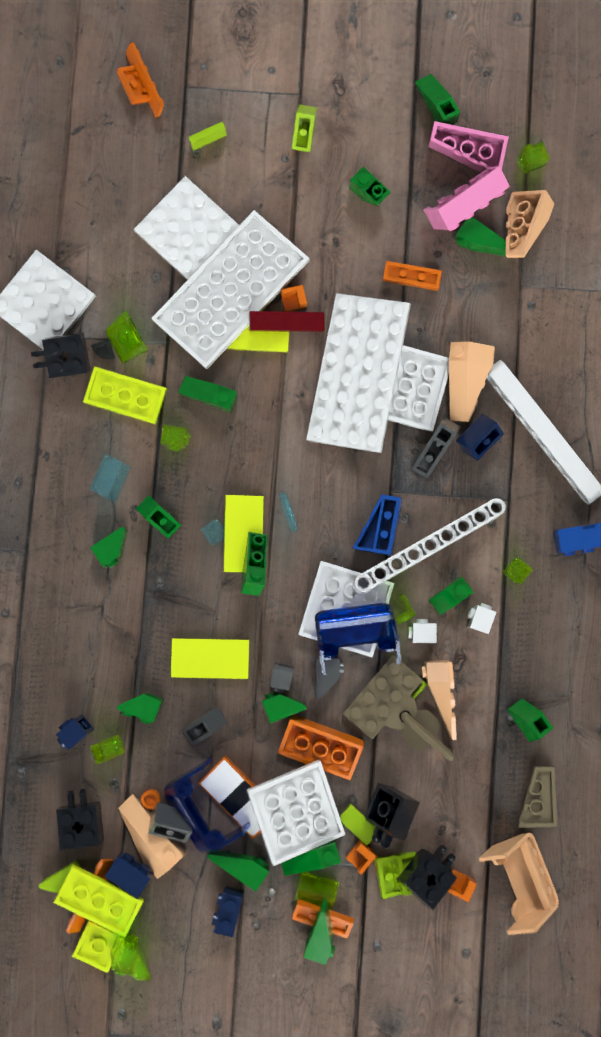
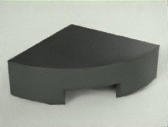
M109 339L91 345L93 351L101 358L115 359Z

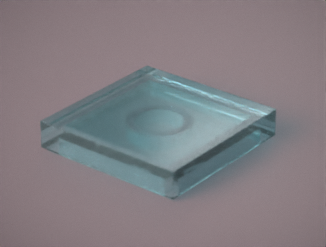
M285 492L278 494L291 534L298 531V527L287 494Z

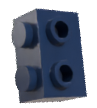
M481 414L456 442L464 453L478 461L504 433L496 421Z
M83 715L75 719L71 718L58 727L60 731L56 734L58 737L57 741L63 748L69 750L95 729Z
M121 852L105 877L138 899L154 873L151 872V868L147 865L136 862L131 854Z
M225 887L223 894L219 893L216 904L220 906L219 912L214 913L211 924L215 926L214 933L233 938L244 891Z

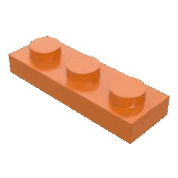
M386 261L383 281L438 291L442 271Z
M298 899L291 919L313 926L320 906ZM329 910L333 934L348 938L354 918Z

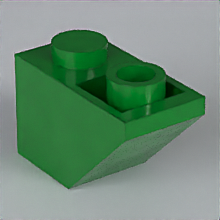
M364 166L350 179L349 189L362 201L378 206L391 193Z
M146 692L118 705L117 710H120V714L131 718L133 715L138 717L140 722L150 724V722L154 723L156 721L164 699Z
M520 699L507 709L529 742L541 739L554 729L543 712L524 699Z

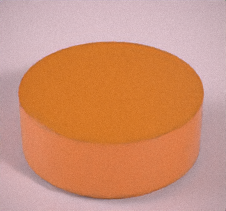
M154 789L146 790L141 796V804L147 810H153L155 805L161 802L159 792Z

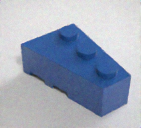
M381 495L369 520L353 546L354 550L393 556L403 501L400 497Z
M601 523L553 531L557 554L563 553V556L575 555L577 550H582V553L594 552V548L601 547Z

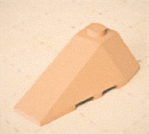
M546 190L512 192L506 208L508 221L506 222V228L508 229L506 237L507 258H524L548 222L554 202Z
M451 342L449 355L450 421L470 422L478 403V396L481 389H484L487 375L493 367L494 346L474 342Z
M449 660L424 661V666H421L422 678L426 679L449 737L452 740H456L455 713L452 712V708L455 706V699L453 693L450 692V689H454L452 662Z
M134 794L118 808L143 863L151 868V872L154 873L157 879L160 878L184 856L186 850L176 840L148 834L151 812L142 806Z

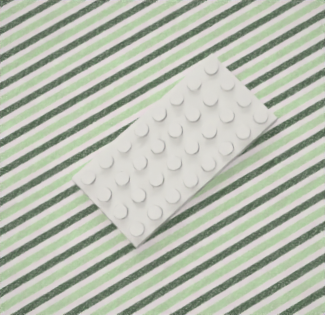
M254 210L151 319L205 369H208L249 326V311H263L310 261L309 257Z
M336 293L307 441L382 453L411 307L410 303Z

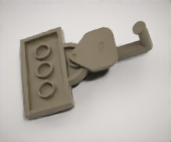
M392 655L343 714L372 740L386 725L391 729H402L403 740L415 750H422L429 743L447 760L452 761L455 758L454 750L449 747L447 748L435 737L441 726L439 719L428 710H417L416 702L411 696L423 680L396 656Z

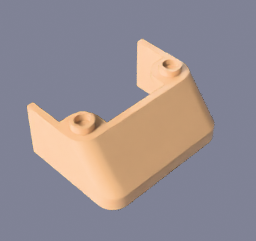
M524 833L491 846L479 857L480 862L491 860L495 865L503 864L517 900L512 905L511 913L516 922L507 930L508 935L537 932L559 905L556 890L535 837L532 833Z

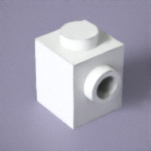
M487 604L475 605L469 611L468 619L470 621L467 627L489 634L496 612L492 611V606Z
M416 619V623H411V627H408V638H411L412 643H437V623H428V619Z

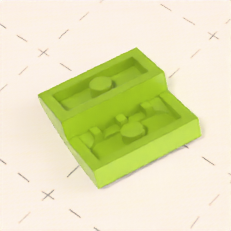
M416 852L397 853L374 859L380 898L386 899L398 895L407 896L412 894L397 878L416 855Z

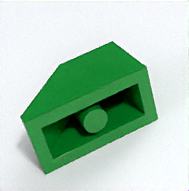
M149 495L136 508L150 524L168 539L181 526L175 518Z
M122 526L90 547L102 567L109 566V568H112L119 563L118 559L123 556L128 533L126 527Z
M461 576L431 597L429 602L439 615H442L471 595L473 590Z
M275 691L264 695L265 699L262 700L270 723L307 709L305 703L283 693L276 694Z

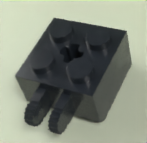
M84 332L44 338L42 340L44 350L31 352L32 357L45 355L46 362H36L33 364V367H47L49 378L84 374L91 370ZM65 351H67L66 354H70V357L68 359L64 358L63 353H65Z
M378 783L365 814L366 821L376 826L372 840L375 843L380 842L381 847L386 849L389 848L393 838L405 840L420 802L392 786Z
M80 789V804H75V794L71 790L67 793L68 805L60 806L56 810L60 850L99 846L104 841L100 802L87 803L85 789ZM79 822V824L83 825L84 827L79 828L77 823Z
M444 845L440 846L434 854L425 849L419 850L397 878L423 905L432 910L435 909L457 879L449 870L456 856L449 854L442 863L440 862L447 850Z

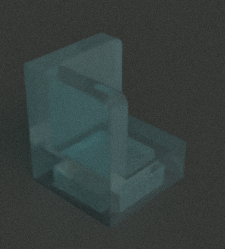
M214 519L200 529L212 546H215L224 539V528L218 519Z

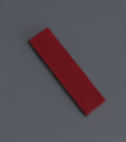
M249 311V331L324 332V312Z

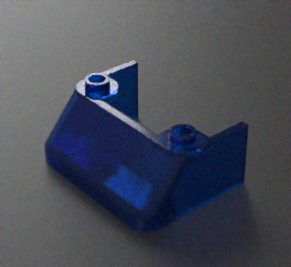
M378 603L323 610L315 615L322 675L326 674L324 660L336 658L339 654L338 648L377 643L380 651L395 652L397 665H401L400 639L391 605Z
M211 758L170 781L164 788V795L172 807H176L192 827L190 839L198 851L204 853L217 851L245 835L251 826L250 822H247L225 836L219 830H210L191 799L190 795L194 791V785L190 777L205 769L212 762Z

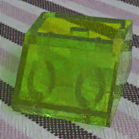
M127 933L126 937L118 934L110 953L112 970L118 975L124 976L127 974L133 976L138 981L146 980L150 982L152 977L149 960L138 936Z

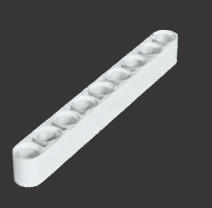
M498 360L493 364L491 372L487 375L488 381L581 499L590 505L601 496L600 483L505 363Z
M498 498L492 499L356 577L353 584L354 589L358 593H366L498 518L505 511V503ZM492 504L498 506V513L492 511ZM475 514H480L483 521H476ZM458 523L465 524L467 530L465 532L460 531ZM443 532L448 533L450 541L443 540L441 534ZM425 542H431L434 545V549L427 550ZM409 551L417 553L418 557L416 560L409 558ZM394 560L399 561L401 568L398 570L394 569L391 562ZM376 570L384 572L383 579L376 578ZM358 580H366L368 587L365 589L360 588Z

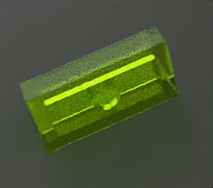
M405 594L398 596L405 610L392 617L398 625L416 616Z
M307 872L301 873L294 900L300 899L321 906L324 898L328 901L329 910H332L339 882Z

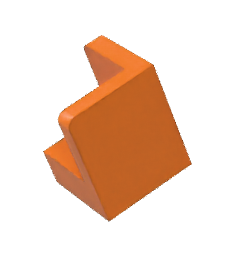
M303 285L281 290L285 312L307 308Z
M359 840L348 853L346 859L362 875L376 858V853Z
M452 869L451 872L457 879L447 892L469 902L477 883L473 878Z

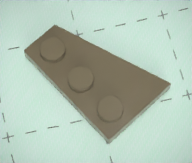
M554 766L533 767L517 823L518 828L557 827Z

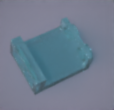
M105 454L89 490L116 502L131 467Z

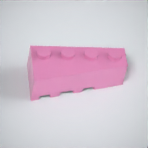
M434 121L428 147L482 173L494 166H500L502 170L509 137Z
M500 166L488 168L469 180L470 185H462L454 190V195L442 197L437 201L439 204L434 208H430V206L425 208L424 212L433 229L452 231L459 226L462 220H468L473 217L476 210L487 207L490 204V200L502 196L505 193L504 190L510 186Z

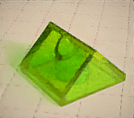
M124 311L105 330L122 363H126L148 351L145 342L127 311Z

